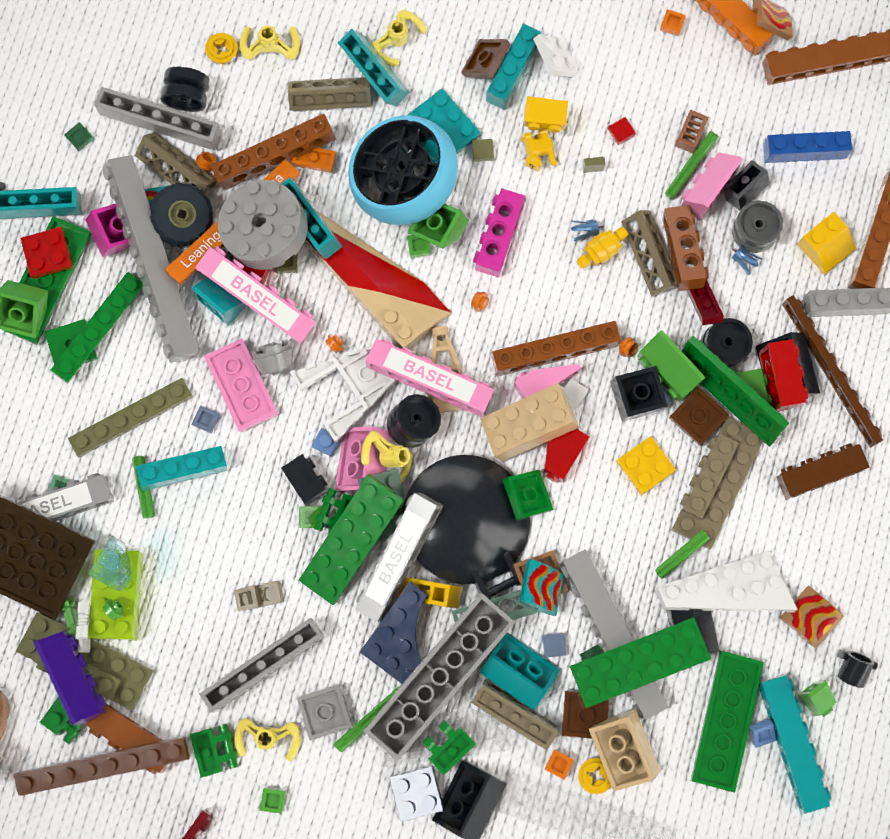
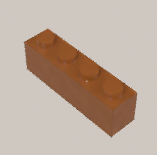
M107 703L104 707L106 713L85 724L90 728L89 732L97 738L103 736L109 740L107 744L116 750L163 741ZM169 764L147 768L146 770L154 775L157 772L159 774L164 773Z

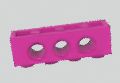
M501 188L499 195L495 194L492 206H495L494 211L488 214L486 225H489L487 232H482L479 244H482L481 250H476L473 258V263H476V271L499 278L522 210L525 195ZM506 210L510 215L503 217L499 212ZM500 229L503 231V234L497 236L493 233V230ZM494 248L497 250V253L490 255L486 250Z

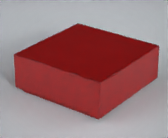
M626 117L614 122L607 128L617 145L636 135L635 130Z

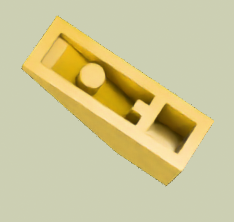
M406 577L396 597L398 598L408 583L412 581L428 593L424 603L459 609L462 587Z

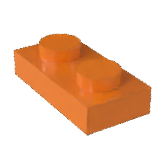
M316 148L299 157L292 158L291 164L292 166L332 173L337 154L336 151Z

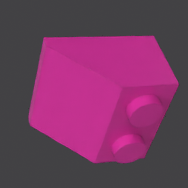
M116 203L92 210L85 219L102 257L121 252L130 247L128 239L123 235L122 221L116 214Z

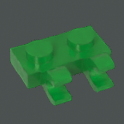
M444 720L438 727L447 735L448 739L440 747L429 736L422 741L432 753L428 759L443 775L476 745L461 727L455 732Z

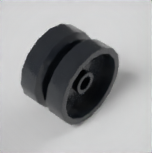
M181 66L170 67L165 70L163 78L165 86H163L160 96L163 104L172 109L185 112H199L206 108L207 96L205 93L209 89L210 79L205 73Z
M725 318L723 322L711 325L703 333L700 340L704 343L705 347L714 355H717L729 368L746 359L753 345L752 333L747 325L733 318Z
M419 394L409 395L389 412L387 417L389 435L397 444L407 448L421 446L438 432L441 425V414L438 406L430 398Z

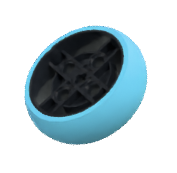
M411 115L392 117L373 126L357 143L348 168L350 189L359 207L372 218L392 225L413 224L434 214L450 197L457 180L458 158L450 137L434 122ZM427 139L436 143L438 147V163L432 162L431 155L425 148ZM370 177L374 179L376 187L381 192L378 202L374 201L370 196Z

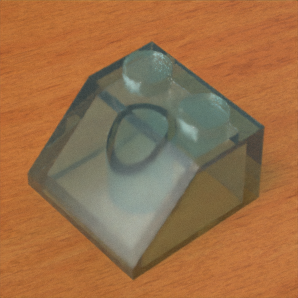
M112 535L88 575L117 591H121L122 588L125 589L131 581L129 576L132 571L125 542Z

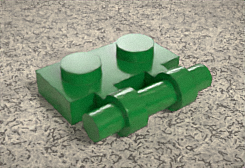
M329 488L326 496H323L320 514L316 515L315 520L317 522L314 529L322 532L324 525L327 524L330 526L327 533L329 534L353 496L342 493L340 500L334 499L337 491ZM331 506L336 507L333 519L328 517Z
M57 697L39 722L55 735H59L63 729L66 730L68 733L62 740L67 744H70L74 738L80 735V730L83 725L72 726L68 723L70 720L59 697Z
M227 723L218 726L220 735L214 736L212 728L189 734L201 778L223 772L222 762L228 761L230 769L238 767L236 760L238 755L237 751H234L231 741L233 736L232 732H229ZM222 741L226 754L219 756L216 743Z

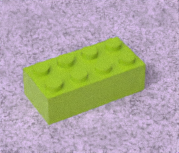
M95 549L88 638L137 641L143 553L139 551ZM108 599L118 600L122 604L124 615L121 618L112 620L105 614L103 606Z

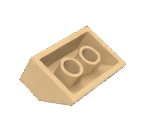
M636 709L617 714L589 728L614 792L653 781L661 770Z

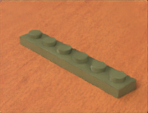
M180 378L68 437V440L77 457L80 458L193 398L184 379Z

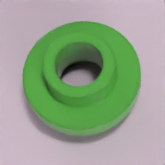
M108 599L105 602L103 611L110 619L116 620L124 615L122 611L124 608L118 600Z

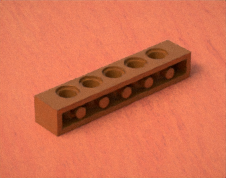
M325 113L218 161L212 164L211 168L218 184L225 191L277 167L285 159L290 161L294 157H299L336 140V137Z
M615 320L492 351L491 358L496 377L618 347L621 338Z

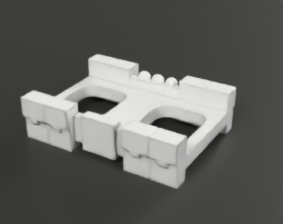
M90 601L78 602L77 614L79 619L77 624L79 626L76 627V639H79L78 652H90L91 640L88 639Z

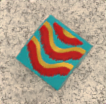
M533 559L527 560L519 602L535 607V611L554 617L557 616L564 574Z

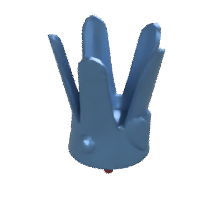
M596 219L586 220V222L572 220V222L585 224L572 226L571 230L588 231L574 238V241H578L589 236H597L599 228H603V226H598Z
M743 246L737 251L732 248L735 254L731 259L739 263L748 275H750V270L743 260L754 267L758 266V261L753 257L763 260V258L749 253Z

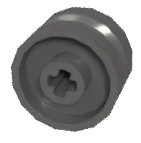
M756 200L742 207L732 224V236L735 243L739 247L743 246L751 253L766 251L774 244L783 229L781 212L775 205L767 201Z

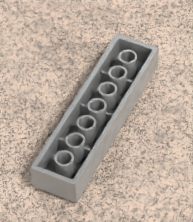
M480 593L369 722L363 732L398 761L515 622L486 596Z

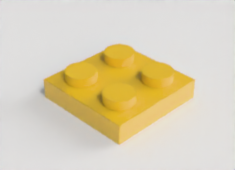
M651 436L616 460V463L641 496L676 471L675 467Z

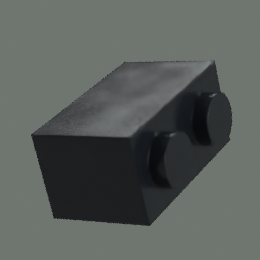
M751 160L723 188L726 201L740 211L742 207L752 202L770 184L768 171Z
M301 454L281 467L304 505L307 506L327 493L325 487L328 484L322 475L317 476L313 469L316 466L311 458H305Z

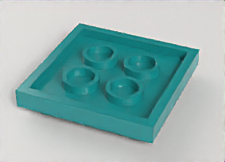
M443 88L407 114L422 117L437 124L448 134L457 154L470 145L472 140H476L481 136L479 129ZM427 139L425 148L430 153L432 162L438 163V147L436 143Z

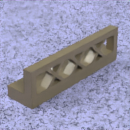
M365 77L288 81L289 111L371 107L370 83Z
M152 132L142 137L134 156L170 184L180 183L176 180L175 172L178 171L182 174L184 180L182 183L195 184L204 194L208 189L215 187L217 179L214 176L200 169L197 163L159 134ZM145 146L150 150L152 158L142 154ZM160 159L166 162L168 170L165 171L160 167Z
M639 210L622 220V226L628 232L627 238L651 297H655L668 289L678 288L672 260L650 210ZM635 219L639 225L636 233L631 230L629 225ZM640 238L646 242L644 251L639 250L638 247ZM647 257L652 258L654 262L652 270L646 267ZM655 276L660 277L663 284L658 289H655L653 284Z
M484 680L471 702L547 751L559 733L560 726L538 712L533 711L487 680Z

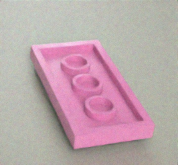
M243 338L204 356L239 432H243L279 415L255 364L251 360L252 357Z

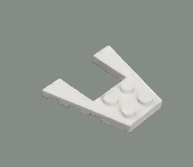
M372 346L289 372L300 391L335 370H338L358 400V403L324 423L325 429L335 443L396 382V380L366 367V359Z

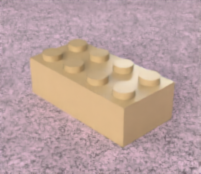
M559 383L480 418L493 455L501 462L579 428L565 389Z

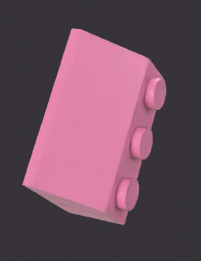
M718 152L715 158L710 157L704 165L706 168L704 173L701 174L699 172L693 180L694 187L691 190L687 188L681 199L683 202L681 206L689 205L690 211L694 212L695 217L701 221L721 194L723 188L732 179L743 158Z
M374 426L351 427L343 435L335 484L336 491L355 494L359 489V478L386 471V467L380 462V452L374 443L370 447L368 465L362 464L361 451L364 440L371 431L379 432L390 443L391 436L388 431Z

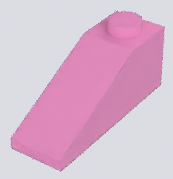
M580 364L536 369L528 373L524 371L515 377L516 381L513 387L523 399L554 384H563L578 374L581 366Z

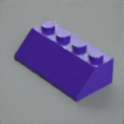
M62 631L33 642L72 725H83L106 713L104 709L106 702L101 694L98 695L95 690L97 683L93 675H88L85 666H87V662L82 654H78L76 650L78 643L73 634L69 635L68 632Z

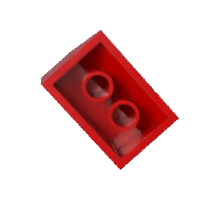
M794 339L768 343L759 351L763 374L767 377L768 385L766 389L768 395L771 396L772 408L780 412L807 403L808 390L806 386H803L802 378H804V371L798 363L799 348L794 344Z

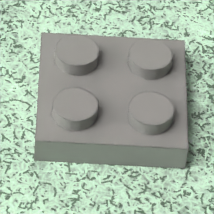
M340 684L297 697L309 741L352 727Z

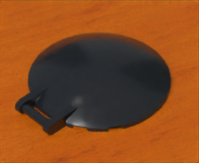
M475 455L447 457L433 463L422 471L407 492L403 504V514L407 508L406 502L408 498L414 495V493H423L444 506L416 558L417 562L424 569L444 581L457 584H474L478 593H482L489 600L491 597L514 585L519 586L520 582L513 564L521 555L528 540L530 517L516 520L503 483V479L512 475L496 462ZM509 572L511 578L486 589L484 583Z

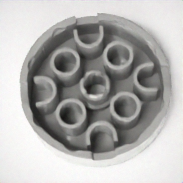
M256 180L237 188L224 202L218 217V232L224 246L240 263L253 269L266 270L285 264L287 259L299 252L307 235L308 221L304 208L286 186L271 180Z

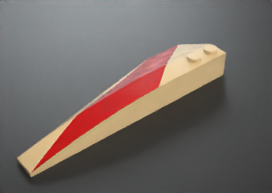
M316 210L343 247L325 259L316 250L307 236L304 242L398 348L410 349L432 331V328L438 326L451 315L449 309L423 281Z

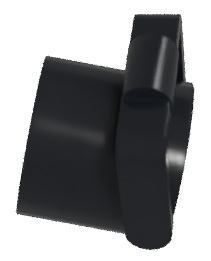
M841 649L838 651L837 657L843 659V663L837 677L851 686L864 688L872 669L876 670L878 663L855 651H844Z

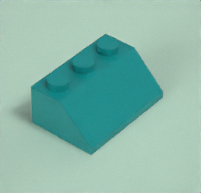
M507 632L479 673L534 711L561 669Z

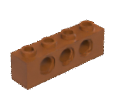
M689 205L664 208L662 220L679 291L704 288L706 279L709 278L708 268L703 265L704 251L702 248H699L698 244L700 242L699 231L695 230L694 227L696 222L695 214L690 211Z

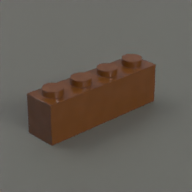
M852 443L839 447L841 450L839 452L833 453L830 450L820 454L821 458L813 461V458H809L800 462L801 466L794 468L793 465L781 469V474L776 476L785 500L792 499L870 468L861 445L853 446Z

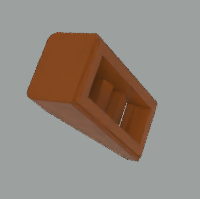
M690 109L675 147L693 154L709 117ZM691 117H695V118H697V119H700V120H702L703 122H702V123H699V122H697V121H694V120L691 119ZM690 123V124H693V125H695V126H698V127H700V129L698 130V129H696V128H693V127L689 126L688 124ZM686 129L689 130V131H692V132L696 133L697 136H695V135H693V134H690V133H688V132H685ZM683 136H686V137H688V138H691V139H693V140H695V141L692 142V141H689V140H687V139H684Z

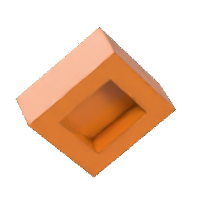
M667 9L660 30L679 36L686 15Z
M553 749L544 770L565 780L574 759Z

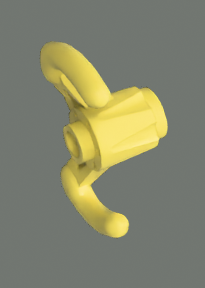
M399 11L396 15V20L390 23L385 35L371 44L388 65L398 66L399 60L384 55L381 49L390 45L400 47L406 44L408 28L406 27L405 20H411L421 33H426L427 31L424 22L410 11Z
M266 25L261 27L258 39L249 48L247 47V41L252 31L251 28L245 27L241 34L240 51L245 59L251 60L262 52H277L290 60L296 58L300 50L299 34L293 26L289 28L293 41L292 48H289L279 39L278 33L273 26Z
M377 431L369 432L362 445V464H369L370 447L374 443L380 452L379 459L384 467H403L399 474L402 484L411 469V452L407 448L402 447V445L396 446L389 443Z
M244 718L239 721L236 727L234 741L237 754L240 757L246 753L243 746V733L246 730L254 737L257 747L262 750L272 749L277 745L278 740L291 734L292 744L286 755L288 761H292L299 750L301 734L299 726L293 722H289L281 728L258 727L251 719ZM266 734L271 737V741L267 743L263 739Z

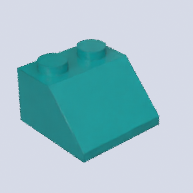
M206 278L191 287L197 300L227 326L245 309L242 301L210 278Z

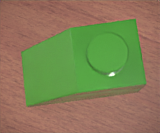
M825 680L813 682L798 694L799 698L814 716L822 715L825 717L833 711L832 706L837 703Z

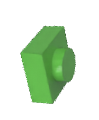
M412 235L407 236L410 258L431 255L428 242Z
M299 506V528H314L317 522L315 520L316 515L320 514L322 506Z
M263 788L260 811L283 814L286 791Z

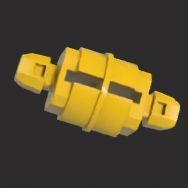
M620 227L614 231V234L609 229L606 232L602 231L597 236H593L586 243V247L582 249L585 255L580 256L576 264L580 269H584L590 265V262L596 266L611 260L619 252L618 249L622 247L620 242L627 237L628 232L624 227Z

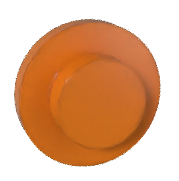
M202 152L196 157V163L200 169L211 171V165L216 163V158L209 152Z
M476 292L472 298L471 307L477 312L485 310L489 303L488 294L486 292Z
M329 334L327 336L328 339L325 343L335 353L344 350L342 346L344 341L337 334L334 336Z
M632 337L623 339L619 344V354L623 357H632L638 348V343Z

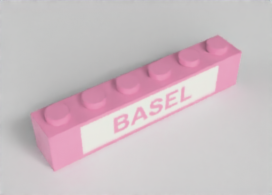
M210 246L195 268L301 344L315 324V321L312 320L314 316L305 309L302 312L295 308L297 303L287 296L285 299L277 295L279 290L268 284L267 287L260 282L262 278L251 271L248 274L242 270L244 265L236 259H233L231 262L225 257L227 253L218 246L214 249Z
M376 338L366 359L367 368L474 415L484 417L494 393V389L489 384L473 381L467 374H457L446 365L441 364L439 366L432 363L433 361L428 357H418L407 348L400 349L395 347L389 340L382 339L381 341Z

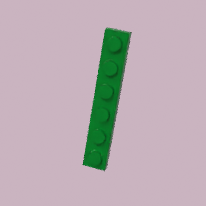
M127 272L53 365L50 372L68 384L143 289L142 281L130 272Z

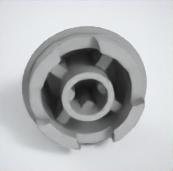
M288 339L282 340V344L272 342L257 347L258 351L251 350L253 356L251 360L262 374L272 373V376L283 373L285 368L292 365V347H290Z

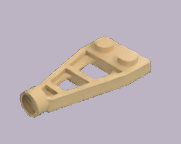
M439 326L432 328V363L437 364L438 353L448 352L451 360V366L448 367L457 374L463 373L449 338L448 327ZM427 394V397L438 406L440 413L463 410Z

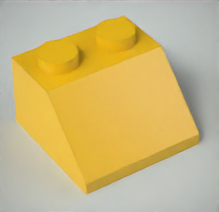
M527 96L523 126L535 131L540 130V128L548 129L552 133L564 131L568 101Z
M832 212L806 233L797 243L824 275L856 250L848 226L835 212Z

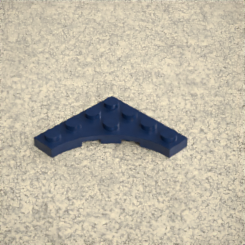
M412 581L408 583L360 650L361 654L401 684L422 662L417 642L416 624L428 593Z

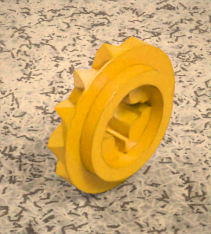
M216 33L207 40L205 52L213 63H220L222 65L226 62L231 63V60L236 57L238 46L236 40L231 35ZM223 45H225L226 52L222 51L221 53H219L216 47L221 48Z
M600 758L588 759L579 768L578 780L585 791L591 794H602L611 787ZM599 766V775L605 778V780L597 779L592 786V777L587 772H595Z

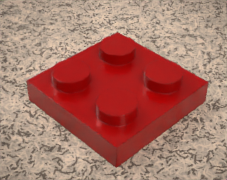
M62 227L20 238L29 275L32 279L73 268Z

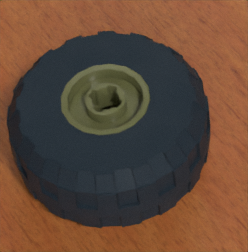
M176 183L166 186L157 193L150 206V219L154 230L164 242L173 246H191L212 226L213 208L210 200L202 190L190 184Z

